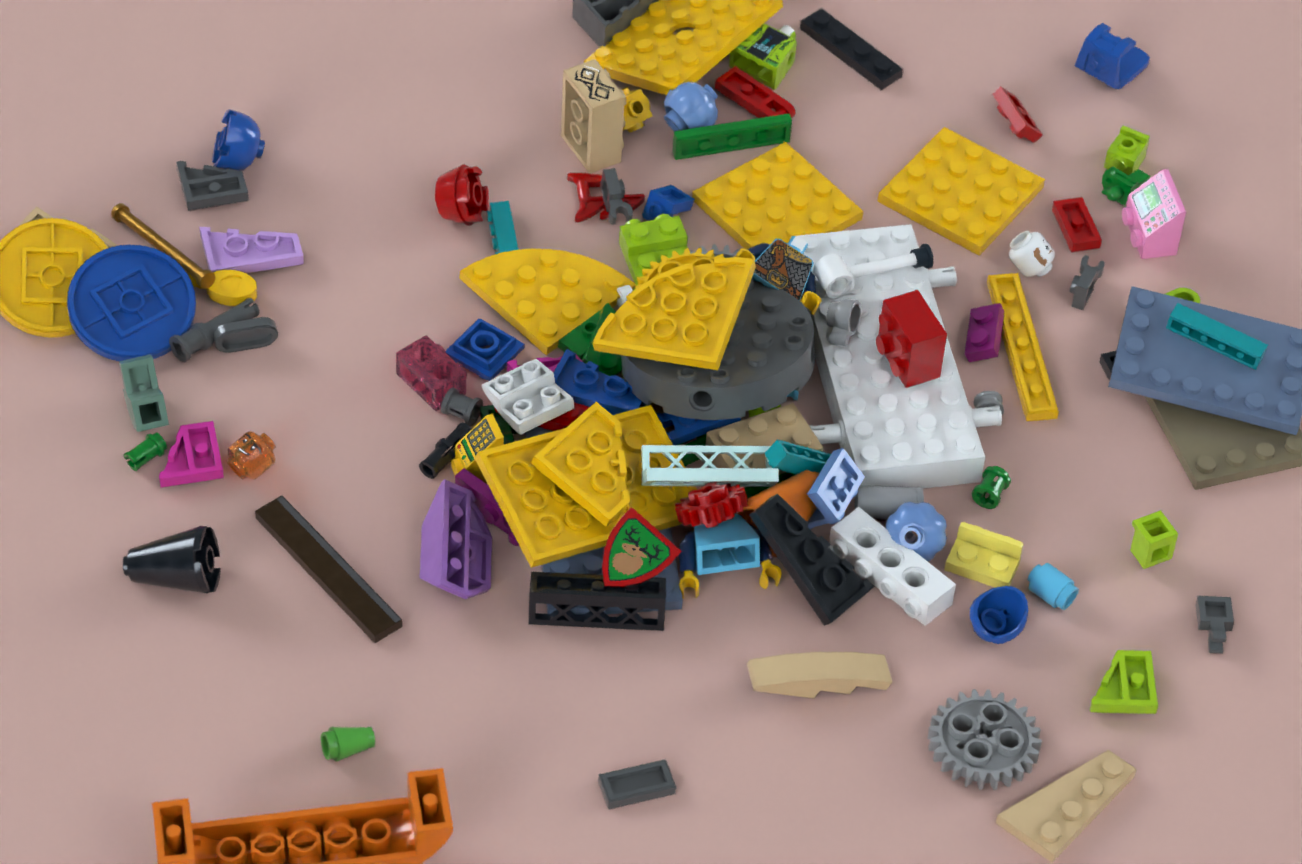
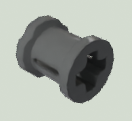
M452 387L448 390L442 401L441 412L445 415L452 414L464 419L466 424L472 426L480 416V406H483V400L467 397Z

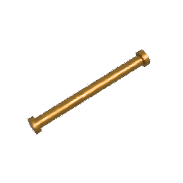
M119 203L113 207L111 217L115 221L123 222L156 249L176 260L188 274L196 279L197 284L201 288L207 289L213 285L215 274L212 271L204 270L131 214L129 207L125 204Z

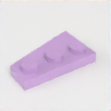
M199 227L208 268L212 272L237 270L244 273H252L304 264L298 234L259 231L256 235L239 234V229H227V233L211 232L210 227Z

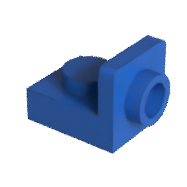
M673 185L653 189L649 193L642 217L647 221L654 220L660 214H668L670 217H673L677 213L691 210L695 199Z

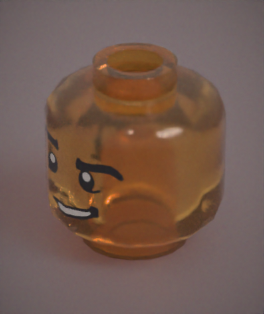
M248 431L228 447L229 458L226 459V462L242 480L246 477L254 480L274 465L276 458L272 450L276 446L267 434L262 433L259 436L253 431Z

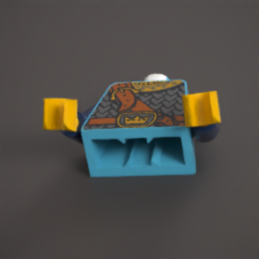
M792 236L788 243L776 238L770 245L761 243L748 249L741 248L734 257L754 259L756 265L752 276L754 281L761 282L764 286L782 289L788 292L808 308L812 315L815 314L821 303V298L816 294L815 275L811 272L814 262L803 254L808 247L807 242L803 238Z
M735 514L733 519L719 523L715 527L706 528V525L694 526V531L688 532L679 545V549L682 551L679 554L680 573L684 574V577L679 582L682 599H684V589L686 587L694 588L695 598H698L699 580L694 576L696 572L698 575L755 568L760 567V564H762L763 569L759 578L760 586L763 589L767 588V576L775 580L776 586L779 584L782 572L777 565L771 563L774 558L770 545L760 530L748 524L739 514Z

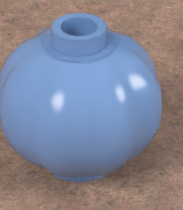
M684 82L667 93L664 101V108L666 110L664 119L673 131L715 125L718 117L715 99L718 96L708 84L701 86L695 82Z
M905 502L887 519L886 529L891 535L892 540L899 545L914 550L928 562L946 545V520L929 503Z

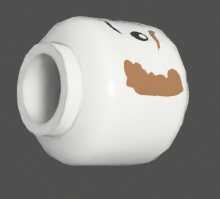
M1024 231L1010 243L1009 258L1022 275L1026 277L1035 275L1042 277L1052 269L1053 265L1051 262L1055 257V251L1041 233Z

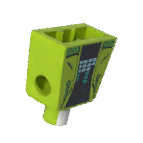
M763 24L730 52L729 67L733 68L736 66L760 83L775 90L795 61L797 45L795 31L787 25L777 30L767 24Z

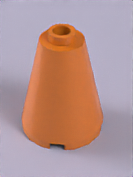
M804 470L748 498V506L744 507L743 511L737 514L741 515L748 524L757 527L749 514L770 497L778 494L808 522L817 507L807 494L819 473ZM771 548L773 557H777V555Z

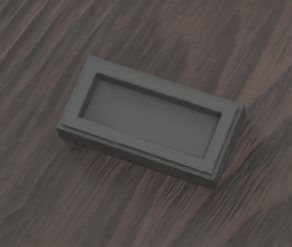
M666 759L603 773L598 776V782L608 810L676 794V785Z

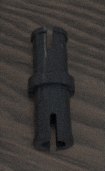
M462 422L446 439H440L435 444V450L419 464L422 473L428 478L434 479L452 459H455V445L472 428Z

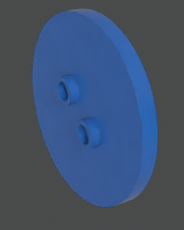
M120 245L96 253L79 267L69 286L67 309L70 323L76 335L95 353L114 361H122L149 354L152 355L153 359H156L172 351L169 339L173 335L180 336L191 329L195 317L196 297L190 277L172 257L147 246Z

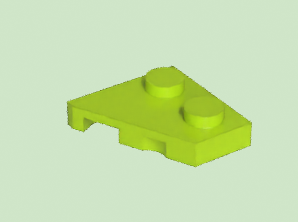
M1117 650L1109 670L1106 671L1097 694L1091 701L1090 712L1156 714L1158 701L1151 651Z

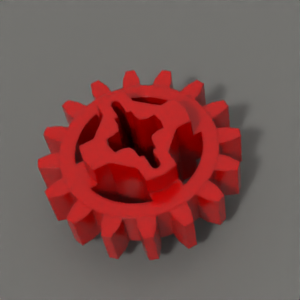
M711 482L701 488L691 490L688 493L689 497L681 498L680 502L675 503V511L678 522L683 523V526L692 524V527L706 525V528L718 526L719 523L733 519L735 517L734 513L742 512L743 508L748 506V499L744 486L740 487V484L731 486L730 483L718 485L717 482Z

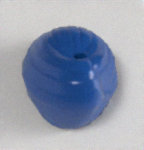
M1012 586L992 588L980 594L970 607L969 617L974 632L984 641L995 644H1003L1016 638L1024 630L1028 618V602L1025 594Z

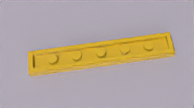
M1019 274L988 275L987 286L992 303H1000L1005 311L1001 335L1026 421L1057 419L1058 407Z

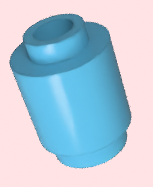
M1045 563L1043 566L1040 564L1035 566L1027 579L1030 582L1028 589L1053 608L1067 609L1079 592V588L1074 586V581L1050 563Z

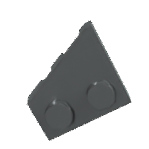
M185 161L176 162L188 211L249 201L248 190L242 171L219 169L209 165H204L203 170L187 167Z

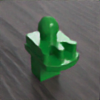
M1112 166L1102 176L1104 189L1102 194L1107 195L1110 201H1117L1126 206L1128 195L1148 181L1150 176L1140 169L1127 175Z

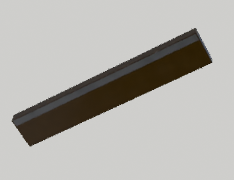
M283 496L276 498L255 511V518L374 643L402 627V619Z

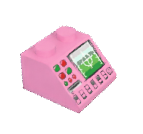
M1164 169L1128 195L1126 207L1122 209V220L1124 225L1130 229L1132 246L1137 247L1141 259L1177 255L1186 210L1169 170Z

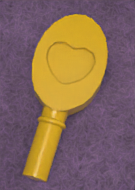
M237 270L213 272L215 274V282L206 289L208 296L213 301L226 306H236L247 298H251L254 301L257 298L256 281L250 275ZM188 274L193 287L203 289L197 284L196 279Z

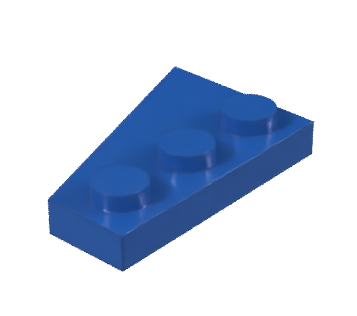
M566 349L554 371L555 383L573 397L575 403L591 407L595 402H598L612 415L641 408L645 405L643 401L632 393V387L623 378L617 375L608 376L600 372L598 365L591 361L585 364L576 359V353Z

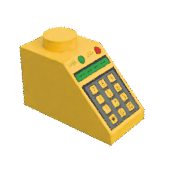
M493 414L486 415L455 445V459L451 460L454 476L465 468L487 484L475 457L478 451L504 445V436Z

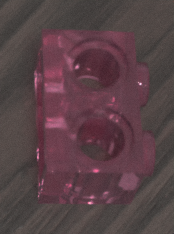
M427 335L396 352V374L435 411L441 409L442 401L450 388H456L460 394H466L467 372L462 364L455 362L449 357L440 344H435Z

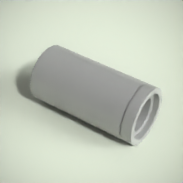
M859 486L858 493L855 496V509L860 507L874 519L887 520L905 502H924L923 488Z

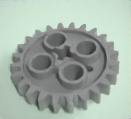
M972 689L970 698H967L962 692H959L957 702L950 697L947 698L946 707L939 705L937 714L932 715L927 739H930L929 751H934L933 761L942 762V772L953 770V781L961 776L964 777L966 787L972 781H977L979 790L983 789L985 783H990L993 790H997L999 781H1002L1007 787H1011L1012 777L1021 782L1024 772L1031 773L1033 763H1037L1042 740L1039 739L1041 730L1038 727H1034L1035 716L1026 717L1028 708L1025 706L1016 709L1017 699L1014 698L1007 703L1003 701L1004 693L1002 692L997 698H992L989 689L986 690L984 697L979 696L978 692Z

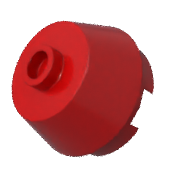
M464 164L438 177L435 186V202L438 212L443 219L467 226L473 225L474 222L483 221L481 213L482 211H488L489 193L487 186H481L479 176L483 172L479 167H468Z

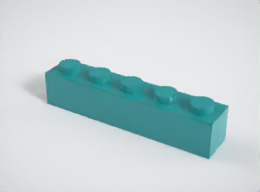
M509 201L490 202V210L487 211V221L491 222L489 230L490 236H494L492 238L493 250L497 249L495 254L519 250Z
M1179 303L1176 304L1170 314L1166 329L1254 370L1258 368L1268 344Z
M778 439L764 453L769 460L768 464L772 468H778L779 470L794 474L804 470L816 471L820 474L831 455L830 453Z

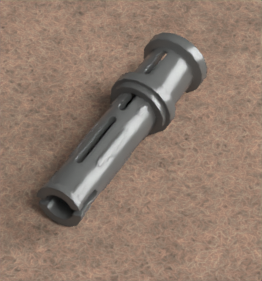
M247 298L242 303L206 323H195L191 326V330L180 336L173 335L169 339L172 352L180 361H188L191 355L197 351L211 348L214 343L213 333L219 326L259 316L260 311L257 304L249 306L254 300Z

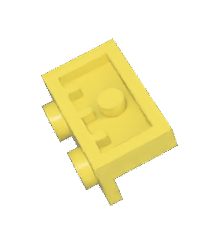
M961 522L958 528L957 539L946 560L944 570L995 588L1010 586L1020 564L1023 542L983 529L977 525Z

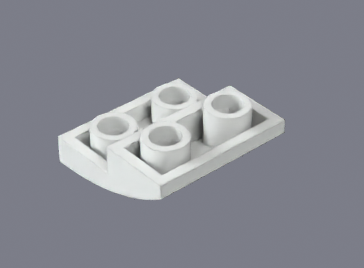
M537 359L526 362L482 384V389L490 402L505 421L520 435L575 408L573 397L555 383L554 373Z

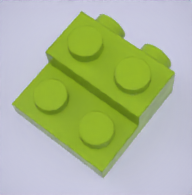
M660 214L651 221L641 222L638 219H631L625 225L620 226L619 245L635 284L636 276L642 273V269H651V261L660 263L661 255L670 258L672 257V251H676L681 255L688 248V237L679 216L670 217L668 214Z

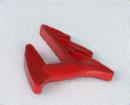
M568 173L567 180L577 186L579 197V211L575 215V222L578 223L590 219L602 209L604 210L600 213V219L608 218L609 212L606 211L603 196H590L589 188L600 187L602 175ZM629 194L625 195L621 200L628 203L635 210L644 203L645 195Z

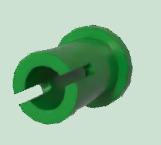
M156 432L153 435L148 433L145 436L146 440L129 452L124 453V459H130L126 462L132 470L137 471L154 457L164 455L167 444L159 433Z

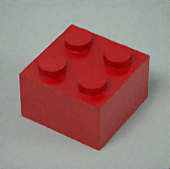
M919 290L883 300L882 313L879 315L880 327L879 334L876 337V346L879 353L886 356L894 376L900 378L905 388L940 378L947 333Z

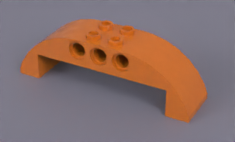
M443 768L407 772L408 797L196 823H191L189 798L152 802L158 864H422L433 856L453 833Z

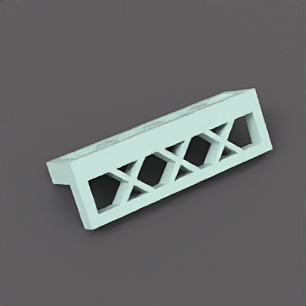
M641 446L642 486H704L707 483L717 482L718 485L730 483L731 486L740 484V487H772L779 482L778 468H772L768 464L769 460L766 456V468H749L744 463L751 454H764L771 446ZM649 453H662L672 464L668 468H650ZM671 454H680V455H679V457H678L677 459H675ZM686 454H695L704 465L701 468H684L679 461ZM704 454L713 455L708 459ZM718 454H728L737 464L733 468H717L712 461ZM736 454L746 455L742 459H740Z

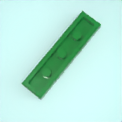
M782 114L674 131L672 153L675 160L784 142L788 143L791 138L792 119L790 114Z

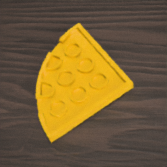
M532 248L498 253L470 264L460 270L459 276L460 280L545 355L558 348V341L599 312L607 303L612 308L615 307L617 299L621 298L617 288L630 285L633 290L636 286L634 282L622 273L595 259L553 249Z
M739 257L714 258V263L697 266L687 263L653 277L626 296L627 301L615 313H610L592 342L594 351L718 370L756 268L754 259Z

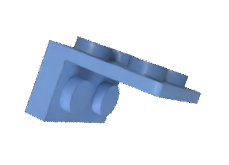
M844 448L833 450L807 494L817 507L808 520L809 529L839 522L844 517L847 506L857 495L858 488L865 478Z

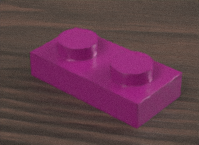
M1000 303L971 309L964 352L968 362L998 357L1005 312Z

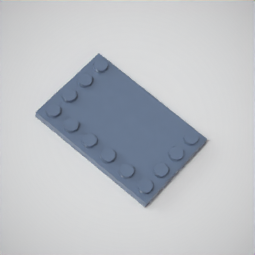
M1132 286L1108 387L1297 435L1302 415V329ZM1176 304L1184 305L1268 344L1258 368L1254 370L1166 329L1169 316Z

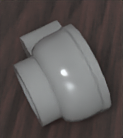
M846 299L830 303L826 317L827 325L833 327L829 336L830 344L847 346L850 336L857 332L861 320V304L858 300Z

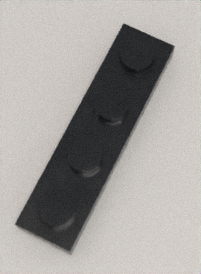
M822 8L801 20L800 30L880 90L885 89L902 78L903 68Z

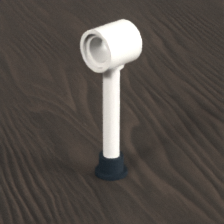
M922 244L920 248L911 250L909 254L853 266L845 264L840 255L829 254L816 262L813 271L826 295L830 298H840L853 289L855 285L854 278L913 266L914 268L924 266L926 269L933 267L934 258L930 246Z

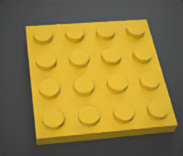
M943 127L878 193L877 202L980 256L1044 188L1045 179Z
M787 142L692 191V198L695 199L694 203L744 249L761 243L770 245L776 238L788 243L791 236L843 231L863 219V210Z

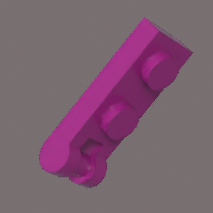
M465 468L455 475V484L473 491L476 498L474 503L483 514L485 521L489 524H494L508 534V540L512 545L519 546L489 485Z

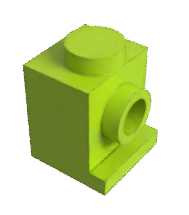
M1122 125L1120 133L1107 150L1104 168L1109 169L1114 166L1127 175L1136 171L1146 157L1150 136Z
M1161 510L1132 521L1135 532L1130 551L1143 569L1172 559L1178 533Z

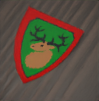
M631 507L610 532L604 548L602 562L604 587H626L643 583L660 574L682 551Z

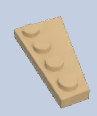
M1107 750L997 815L996 824L1052 863L1135 777L1137 769L1110 750Z

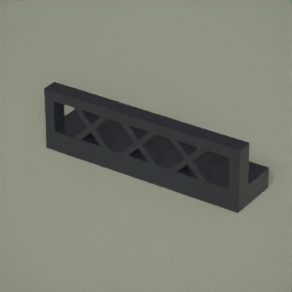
M531 572L528 624L664 631L666 578L653 577L643 583L626 587H604L603 575ZM536 603L551 604L557 610L551 614L536 613ZM580 605L585 606L590 611L585 615H575L570 609ZM609 607H619L624 613L618 617H609L604 611ZM643 609H658V618H642L638 612Z

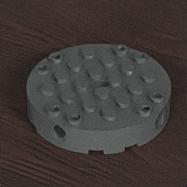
M751 279L718 370L621 355L624 381L630 384L632 393L647 405L651 403L663 407V412L678 417L700 420H724L746 417V411L759 407L763 411H767L786 402L787 395L794 390L800 391L807 384L813 373L815 350L814 327L811 315L807 308L793 295L782 289L778 290L764 286L761 282Z

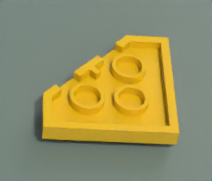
M598 402L589 407L533 457L531 464L605 527L626 510L630 503L629 490L626 488L625 479L627 474L625 452L622 450L621 422Z

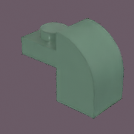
M149 354L119 361L124 385V397L135 430L140 432L169 425L164 396L158 386L152 355Z

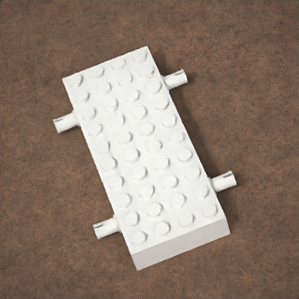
M912 224L798 235L808 244L803 254L814 262L811 269L813 274L816 262L829 254H838L842 257L845 264L853 266L909 254L911 250L919 248ZM908 266L854 278L855 285L853 289L840 298L828 297L815 275L816 294L820 296L821 303L814 315L811 314L808 308L807 310L811 315L814 327L815 359L834 423L810 425L820 443H839L840 448H844L865 476L860 486L922 487L924 489L981 482L985 454L976 428L1001 426L1002 413L999 405L974 409L969 406L948 338L946 339L940 378L905 388L899 377L894 376L889 361L885 355L879 353L876 346V337L879 334L880 327L879 315L882 313L883 300L911 291L919 290L944 328L932 288L956 286L957 276L954 266L938 269H926L924 266L919 268ZM846 299L858 300L861 304V320L857 332L850 336L847 346L830 344L829 336L833 327H829L826 322L830 303Z

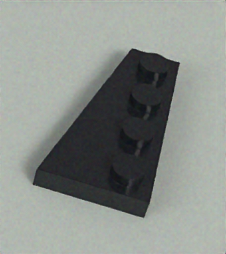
M776 494L770 497L749 514L824 625L832 623L875 587L868 579H861L853 571L855 567L847 559L839 558L829 548L831 544L824 537H817L808 528V522L780 495Z

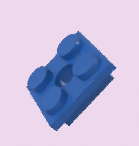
M478 319L444 352V356L454 361L455 364L463 366L479 375L480 378L490 381L507 366L508 361L513 360L525 348V344L488 322Z

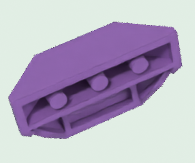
M444 479L422 524L420 578L442 590L463 599H469L491 589L492 535L483 514L474 503L476 498L473 491Z

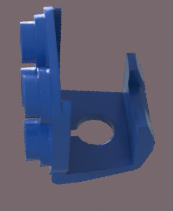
M1102 23L1096 26L1085 38L1075 66L1110 87L1121 89L1147 68L1150 56L1135 46L1136 41L1129 37L1121 39L1109 33L1111 27Z

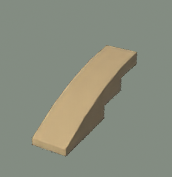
M807 652L750 659L747 662L753 691L814 699L820 690L851 694L856 686L887 690L892 683L886 657L881 654Z

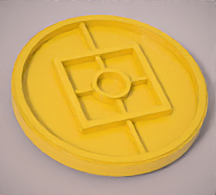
M44 218L16 227L0 241V314L14 327L35 336L54 338L76 334L70 323L67 309V297L71 280L86 260L96 253L108 249V247L93 231L70 220Z

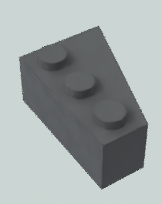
M573 0L572 17L599 47H605L613 40V36L616 33L623 32L631 25V21L634 18L641 17L649 10V6L652 3L659 2L660 0Z

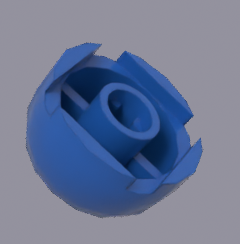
M228 109L221 123L227 125L216 136L212 163H215L214 166L219 169L242 171L252 165L255 157L261 158L265 141L260 140V129L250 116Z

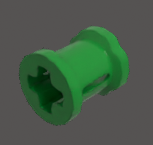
M988 466L983 471V480L972 490V498L979 506L986 509H994L1000 503L1002 491L1011 484V478L1003 468ZM998 476V480L994 482V478Z

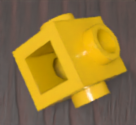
M626 87L622 89L626 96V105H624L625 127H623V131L627 129L628 133L644 127L643 121L653 115L650 110V102L642 90L629 91V88Z

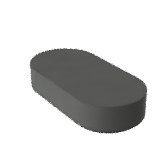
M268 317L225 323L219 326L213 333L216 348L225 353L265 347L272 344L278 337L274 320Z

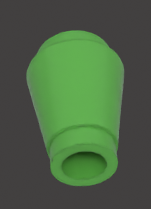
M330 727L328 731L321 734V748L327 760L334 759L338 762L368 748L375 747V735L371 727Z

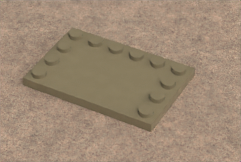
M1145 396L1195 490L1302 466V431L1300 428L1297 435Z

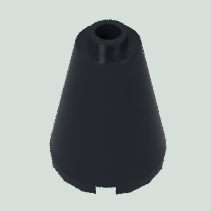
M199 526L131 548L128 551V555L123 558L124 574L129 576L130 580L135 583L200 593L215 592L220 580V568H214V557H220L217 537L211 527Z

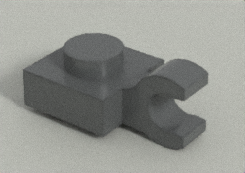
M615 168L604 169L600 189L606 211L609 212V222L612 225L616 224L617 213L624 214L626 221L631 220L633 209L628 203L621 200V198L625 197L623 180H618Z
M1087 255L1081 260L1079 270L1081 276L1075 275L1070 287V293L1074 294L1072 307L1084 310L1097 279L1103 274L1105 265L1104 261H1100L1096 267L1089 266V256Z
M1197 596L1195 605L1198 630L1209 631V653H1223L1226 631H1232L1234 625L1231 597Z

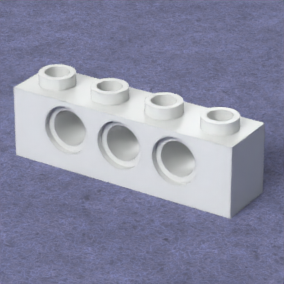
M860 507L831 527L829 540L831 545L829 548L839 558L847 559L855 567L854 569L860 577L868 579L885 597L891 598L901 606L908 616L917 619L926 626L952 606L956 584L914 550L899 545L892 540L888 530Z

